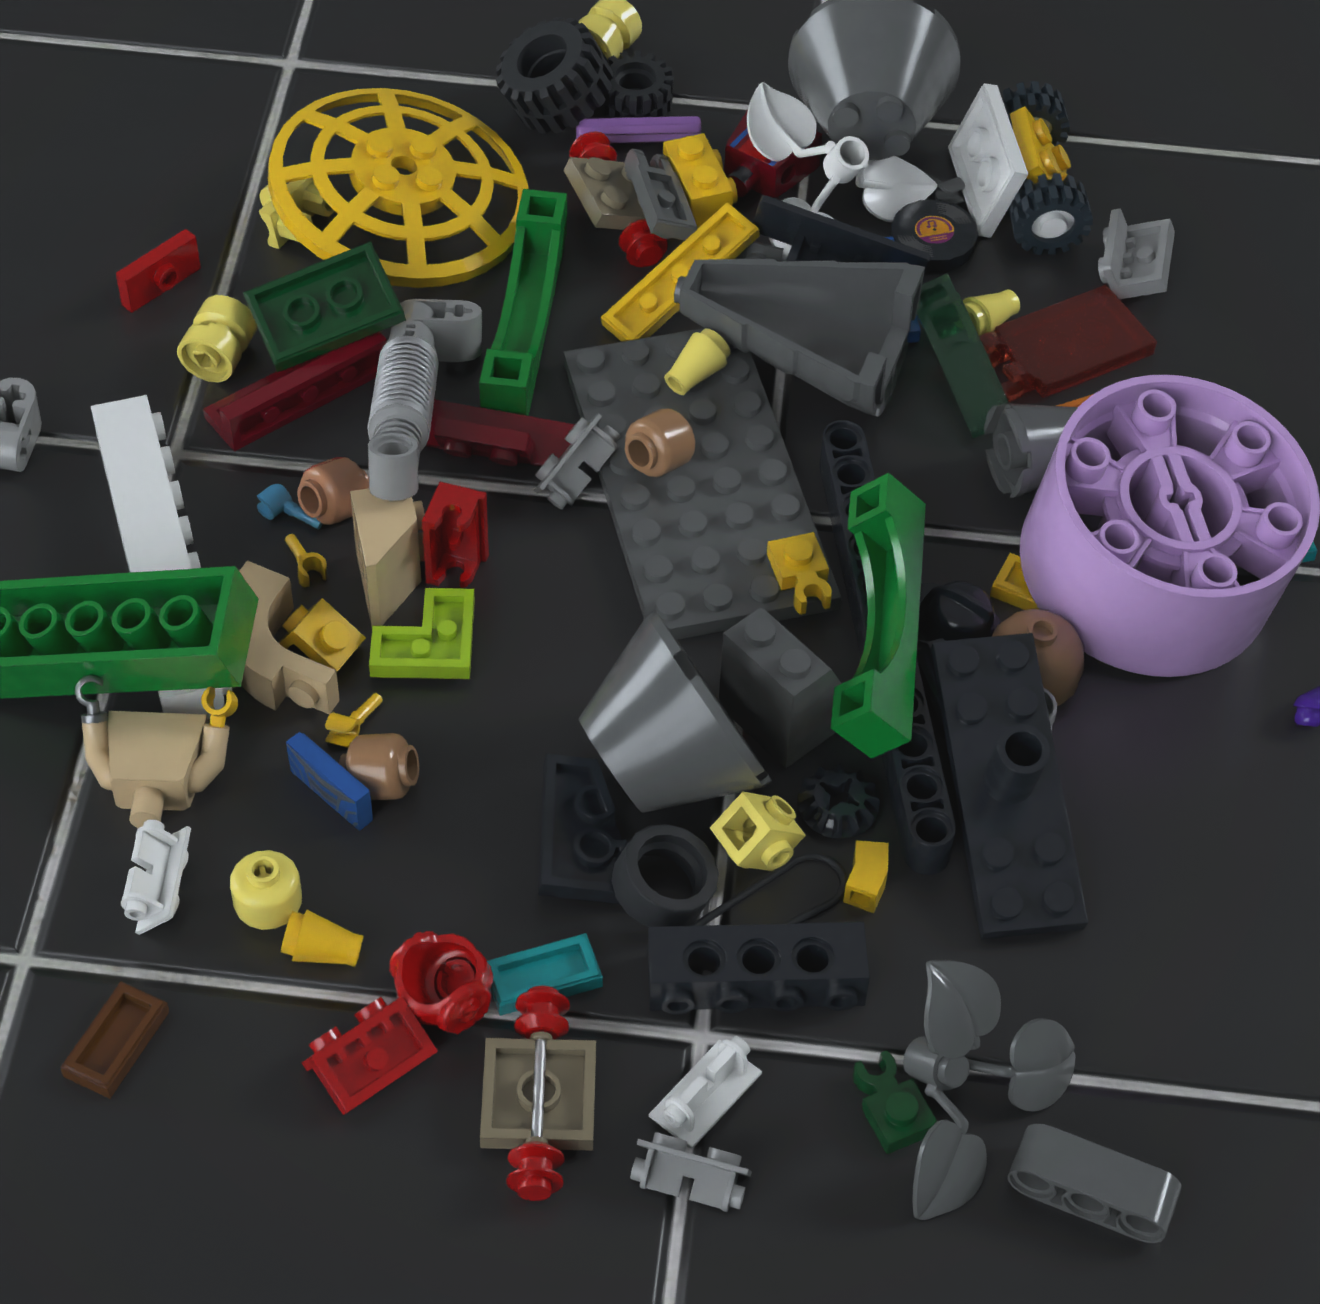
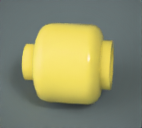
M264 850L244 856L235 865L230 876V890L233 907L240 920L250 927L261 930L276 929L288 924L292 911L298 912L302 904L300 876L294 862L283 853Z

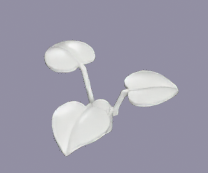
M764 82L760 83L756 88L748 107L747 129L750 140L759 153L776 162L786 159L792 152L798 158L827 154L823 161V168L829 181L814 201L812 207L804 200L795 197L786 198L781 201L834 219L825 213L818 212L820 207L838 183H848L856 176V186L864 188L862 201L866 209L878 219L892 222L895 214L904 206L919 200H925L936 190L937 184L933 179L916 166L901 158L892 156L882 160H869L867 146L862 140L853 136L844 137L837 144L833 141H828L826 145L804 149L813 142L816 135V121L811 111L798 99L777 91ZM769 238L772 246L784 249L781 262L786 261L792 245Z

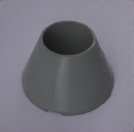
M654 610L646 616L579 717V721L590 741L623 790L642 813L764 788L772 782L768 773L666 623L662 621L659 613Z

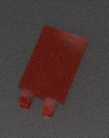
M1103 285L996 326L994 332L979 335L977 343L984 351L974 355L973 362L985 373L996 368L1001 363L1011 360V363L1003 365L1002 370L1009 381L999 384L998 389L999 393L1009 403L1034 389L1044 398L1151 356L1155 352L1157 341L1109 287Z

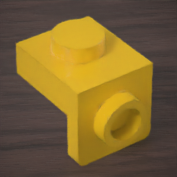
M321 598L309 610L301 604L282 624V627L288 633L281 639L279 644L286 649L294 644L311 660L330 667L337 672L366 637L327 601Z

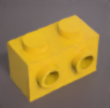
M704 133L663 142V155H666L668 161H670L673 172H677L697 224V229L727 202L731 206L737 203L738 196L735 182L731 177H726L723 171L721 155L717 149L712 150Z

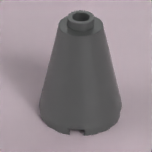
M1009 403L992 406L986 416L984 435L993 433L994 448L986 449V457L992 477L1003 494L1012 492L1010 497L1015 498L1024 496L1039 488L1062 431L1078 407Z

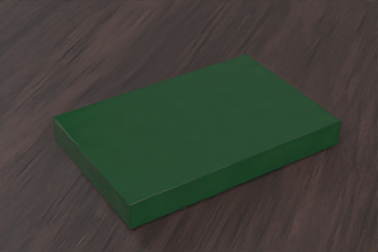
M371 241L243 292L277 373L406 321L404 311Z

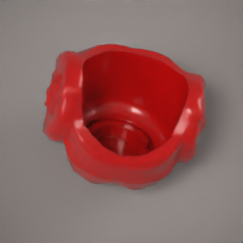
M433 931L417 932L413 937L403 942L392 954L389 971L394 978L397 997L402 996L420 1024L438 1026L446 1032L459 1034L481 1020L484 1014L488 1012L491 1001L489 990L493 984V973L486 958L467 938L453 933L437 935Z

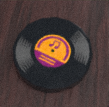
M919 200L907 204L895 214L891 224L890 237L893 236L896 242L929 253L931 258L926 269L927 271H947L962 266L968 261L969 255L975 251L978 231L976 222L971 215L956 204L942 200Z

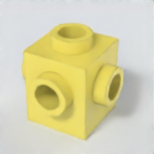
M743 791L710 827L728 856L737 866L745 869L754 868L773 871L783 866L793 856V849L806 836L794 820L796 818L794 809L784 799L776 795L770 797Z

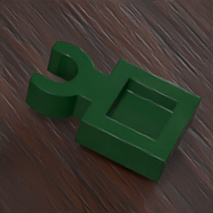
M883 1051L880 1053L878 1063L883 1074L872 1075L868 1073L864 1064L858 1061L854 1065L853 1079L859 1090L870 1095L863 1098L862 1110L886 1154H889L923 1140L928 1130L937 1120L913 1078L898 1084L895 1079L896 1061L888 1051Z

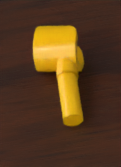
M294 534L287 535L285 542L298 563L299 584L302 587L310 586L307 573L310 570L318 571L322 575V579L326 580V559L318 553H307Z
M378 693L372 694L349 717L334 712L330 713L325 723V728L330 730L325 742L349 747L352 740L359 735L360 725L383 702L382 697Z

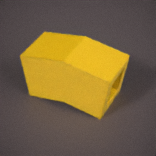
M856 840L853 869L845 885L844 903L871 913L875 912L886 886L889 843Z

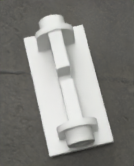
M147 820L142 827L137 829L131 861L147 870L145 872L136 866L129 869L121 906L125 909L124 915L128 919L138 921L135 931L138 935L169 921L177 911L180 901L178 891L182 871L189 857L187 847L191 828L188 826L170 834L164 830L165 826L162 822Z
M734 1036L731 1040H718L649 1113V1117L676 1138L687 1141L686 1146L693 1149L762 1074V1071L747 1059V1055L750 1052L748 1044L738 1036Z

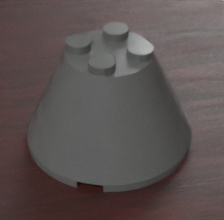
M827 0L811 11V17L803 24L800 30L795 31L788 57L789 75L797 95L811 111L829 138L835 144L847 136L859 138L868 148L869 160H882L892 156H901L908 152L912 140L939 111L954 91L959 78L961 63L958 40L948 21L936 9L931 12L913 2V0Z

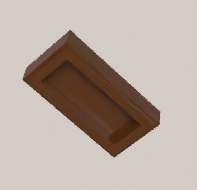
M120 981L60 1067L63 1077L111 1099L168 1015L169 1008L167 1002Z

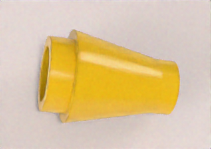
M308 909L305 914L292 911L284 934L281 953L293 956L292 962L345 964L356 967L364 936L355 934Z

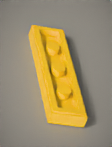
M727 202L601 316L602 325L621 342L650 337L680 310V304L674 302L675 287L680 276H687L694 260L735 259L760 236L759 228Z

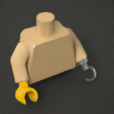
M92 675L81 678L75 686L76 699L87 707V713L81 715L86 761L100 786L104 789L112 790L115 805L123 809H131L129 821L135 827H142L147 820L161 822L163 810H186L191 806L195 793L202 792L224 769L230 727L225 725V721L238 707V699L234 692L227 691L226 704L219 710H216L213 706L215 688L208 687L203 692L201 703L203 708L211 714L210 723H208L207 714L109 711L107 717V712L100 711L99 700H89L83 696L81 691L83 684L91 681L102 686L103 680Z

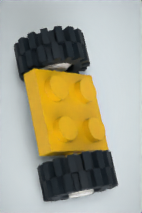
M1031 81L1030 88H1025L1024 82L1016 84L1017 91L1012 92L1010 87L1003 90L1004 99L1002 98L1028 171V180L1024 182L1025 191L1019 189L1015 199H1013L1009 206V213L1015 239L1018 244H1022L1024 250L1029 251L1033 248L1034 254L1041 255L1043 249H1047L1048 255H1055V248L1062 247L1063 252L1071 250L1069 243L1073 242L1078 246L1083 242L1082 235H1089L1091 231L1090 225H1093V217L1087 192L1084 190L1083 184L1080 181L1075 183L1074 177L1066 172L1067 169L1071 168L1067 153L1059 142L1065 143L1067 141V132H1070V124L1061 93L1057 89L1053 91L1052 85L1047 83L1040 89L1039 81Z

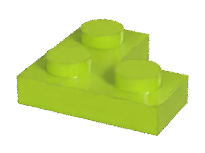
M425 588L422 627L372 626L369 659L370 677L470 679L475 605L474 589Z

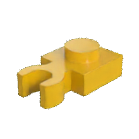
M811 532L768 541L767 556L780 589L795 588L793 601L795 610L800 615L806 614V598L810 596L819 598L823 608L829 609L832 598V589L827 582L829 567L815 533Z

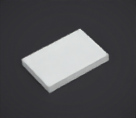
M984 83L948 145V149L957 177H960L965 183V189L962 192L969 213L976 222L978 236L991 238L1027 178L1028 171L998 86Z

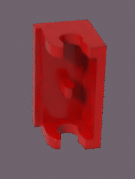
M439 482L422 519L427 584L439 586L446 578V571L448 569L459 567L464 570L460 574V587L464 588L473 581L481 561H487L489 545L486 492Z

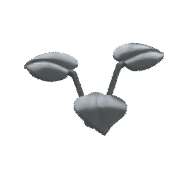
M930 960L926 962L928 978L924 1011L926 1037L921 1036L914 1039L907 1047L903 1060L906 1074L910 1078L927 1084L925 1094L935 1098L955 1122L953 1123L948 1120L937 1121L928 1130L921 1143L913 1183V1214L915 1218L920 1220H927L942 1215L966 1204L979 1190L986 1172L987 1153L983 1140L977 1135L967 1133L968 1120L943 1093L944 1090H951L961 1086L966 1081L969 1070L1001 1077H1011L1008 1090L1011 1104L1025 1111H1040L1054 1104L1063 1095L1072 1079L1075 1067V1045L1070 1035L1061 1024L1047 1018L1033 1019L1025 1023L1016 1033L1010 1047V1062L1012 1066H1000L966 1058L965 1055L970 1050H976L980 1047L979 1036L988 1034L997 1025L1001 1012V996L996 982L988 973L976 966L955 960Z

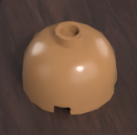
M1028 609L1016 612L998 624L992 636L1033 633L1043 688L1047 689L1055 697L1057 706L1072 697L1078 687L1084 671V645L1073 625L1056 613L1042 609Z

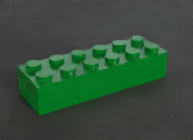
M236 566L0 581V699L75 695L77 682L88 675L99 677L103 680V685L100 686L91 681L86 682L81 690L83 695L204 689L208 687H241L259 598Z

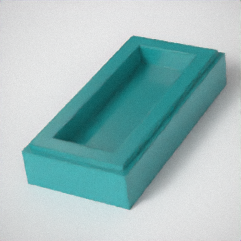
M586 933L487 961L493 973V984L490 989L500 1016L518 1011L515 1007L517 997L535 986L553 987L566 997L603 987V976Z

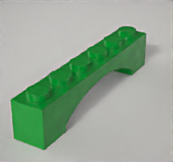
M523 189L516 218L515 240L503 309L492 347L486 350L479 381L481 408L529 416L567 235V193Z
M886 473L853 490L850 494L848 530L855 536L864 570L868 608L867 632L863 654L854 677L834 687L831 729L871 759L910 742L912 736L926 503L890 473Z

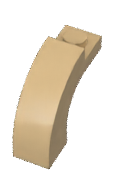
M246 561L239 572L259 600L241 685L252 697L275 711L285 697H289L301 707L315 708L330 715L340 700L336 670L291 652L274 639L277 631L294 609L290 578Z

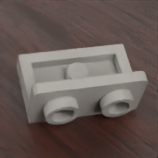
M1121 208L1111 210L1109 227H1105L1103 230L1105 251L1104 257H1100L1098 260V271L1102 283H1108L1115 300L1147 296L1167 291L1175 234L1170 218L1128 226Z

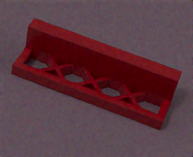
M379 331L277 373L276 371L203 408L204 418L235 452L375 379L380 351L386 344L387 339Z

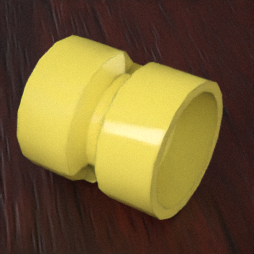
M599 0L590 9L589 13L578 21L579 24L583 23L588 28L607 60L613 55L618 59L620 53L629 48L642 32L640 16L633 5L626 0Z
M214 295L208 297L203 302L193 319V324L188 328L178 345L177 355L180 363L187 371L205 381L217 383L226 381L233 374L242 357V353L246 350L257 331V325L250 309L240 301L229 296Z

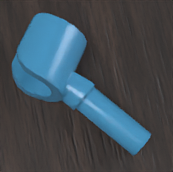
M281 484L270 485L257 495V498L261 501L257 504V509L269 520L274 519L284 511L289 516H294L318 530L323 525L316 518L306 515L302 508L292 501L291 495Z

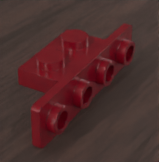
M434 399L431 429L426 446L444 449L445 453L461 458H470L473 454L489 457V460L505 466H517V463L541 467L552 453L560 458L570 446V443L564 438L575 424Z

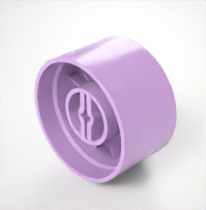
M1147 375L1116 382L1101 389L1084 401L1071 415L1062 431L1023 523L1020 537V561L1024 580L1037 607L1056 613L1072 624L1084 645V652L1101 662L1125 671L1160 677L1188 676L1215 669L1240 655L1252 644L1307 554L1314 540L1320 516V498L1314 472L1303 450L1289 431L1261 406L1231 389L1198 378L1179 375ZM1079 514L1103 517L1097 530L1090 532ZM1235 564L1257 576L1260 580L1240 586L1236 580L1237 568Z

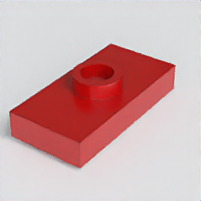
M184 229L116 272L122 306L133 313L201 269L196 236L187 229Z

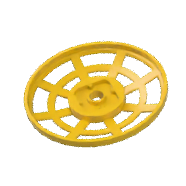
M366 88L339 92L318 99L297 111L283 125L275 138L268 163V188L273 206L279 217L294 237L322 260L351 250L338 241L352 225L381 237L406 241L408 264L379 259L391 286L413 288L446 286L472 279L486 273L502 262L513 250L516 218L523 189H528L523 168L511 148L494 130L477 117L453 104L432 96L389 88ZM363 102L380 103L379 106L352 110L337 118L322 113L335 107ZM399 104H406L410 106L427 109L440 115H443L445 117H448L453 121L449 122L429 112L410 107L399 106ZM384 115L387 128L366 133L350 123L363 118ZM402 116L423 120L439 127V129L429 135L405 128ZM302 123L321 128L322 130L313 144L310 162L283 167V155L291 134ZM472 130L485 140L504 160L511 173L490 167L489 161L482 149L466 133ZM335 134L356 144L350 158L325 160L326 147ZM456 138L470 152L476 164L454 161L444 146ZM396 168L406 169L412 174H400ZM349 174L352 186L358 194L348 203L335 190L328 175ZM456 176L480 180L479 194L471 206L453 191ZM313 178L321 197L338 213L323 231L313 225L297 207L288 191L286 183ZM494 183L518 191L515 214L508 228L501 235L482 217L491 202ZM445 205L458 216L444 223L423 226L421 215L434 212ZM371 206H374L384 212L403 216L404 226L378 220L368 216L365 212ZM469 227L487 245L480 252L463 259L441 264H426L425 241L448 238L465 231Z

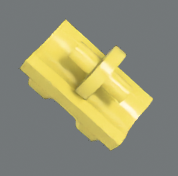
M313 178L293 181L287 184L288 191L297 207L312 224L311 217L314 214L329 217L334 212L321 197ZM266 185L259 194L263 206L259 210V214L269 229L268 245L280 249L289 239L299 242L283 224L273 206L269 188Z

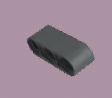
M1032 1124L1026 1128L1007 1175L1008 1182L1014 1189L1032 1199L1147 1243L1161 1242L1165 1238L1182 1191V1185L1179 1180L1161 1168L1045 1124Z

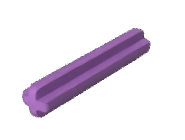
M698 116L584 118L576 126V139L583 134L596 131L604 133L608 137L610 144L662 143L701 134V120Z

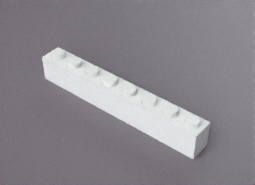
M147 395L91 406L96 435L129 573L201 568L197 551L187 553L186 545L194 544L188 516L178 517L177 514L178 509L184 508L179 481L169 482L168 475L175 474L170 447H160L159 441L166 439L161 412L151 413ZM232 687L215 688L213 706L216 710L225 706L223 695H227L228 690L232 691ZM207 688L158 691L163 713L207 714V719H210L211 714L203 708L201 703L202 694Z

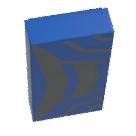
M299 731L286 741L290 771L358 831L373 821L370 790L304 733Z

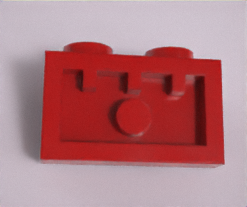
M382 996L354 1014L359 1024L342 1035L337 1026L308 1044L314 1054L301 1063L307 1072L313 1068L342 1115L348 1113L438 1052L402 996L389 1005L386 1004Z

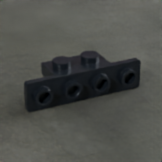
M766 195L761 197L753 222L759 228V234L792 245L786 261L908 263L925 267V274L931 255L927 252Z

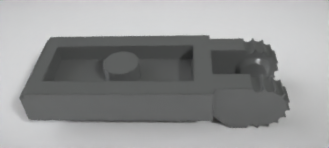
M631 148L629 153H627L624 168L625 172H627L628 180H632L651 234L664 239L676 238L686 240L697 230V224L677 172H673L666 155H653L649 166L642 150Z

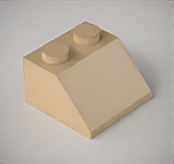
M369 488L350 491L356 555L372 627L382 626L421 583L420 562L424 561L423 532L418 533V531L422 530V519L425 513L422 500L413 502L412 497L397 501L382 500L372 495Z

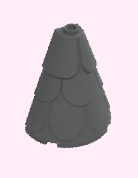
M775 259L694 260L687 276H680L677 281L674 302L680 304L681 314L703 328L714 330L726 342L744 353L751 351L773 367L786 374H793L849 407L860 410L867 415L880 416L890 400L909 345L907 338L911 329V320L914 321L916 318L925 267L908 263L777 262Z

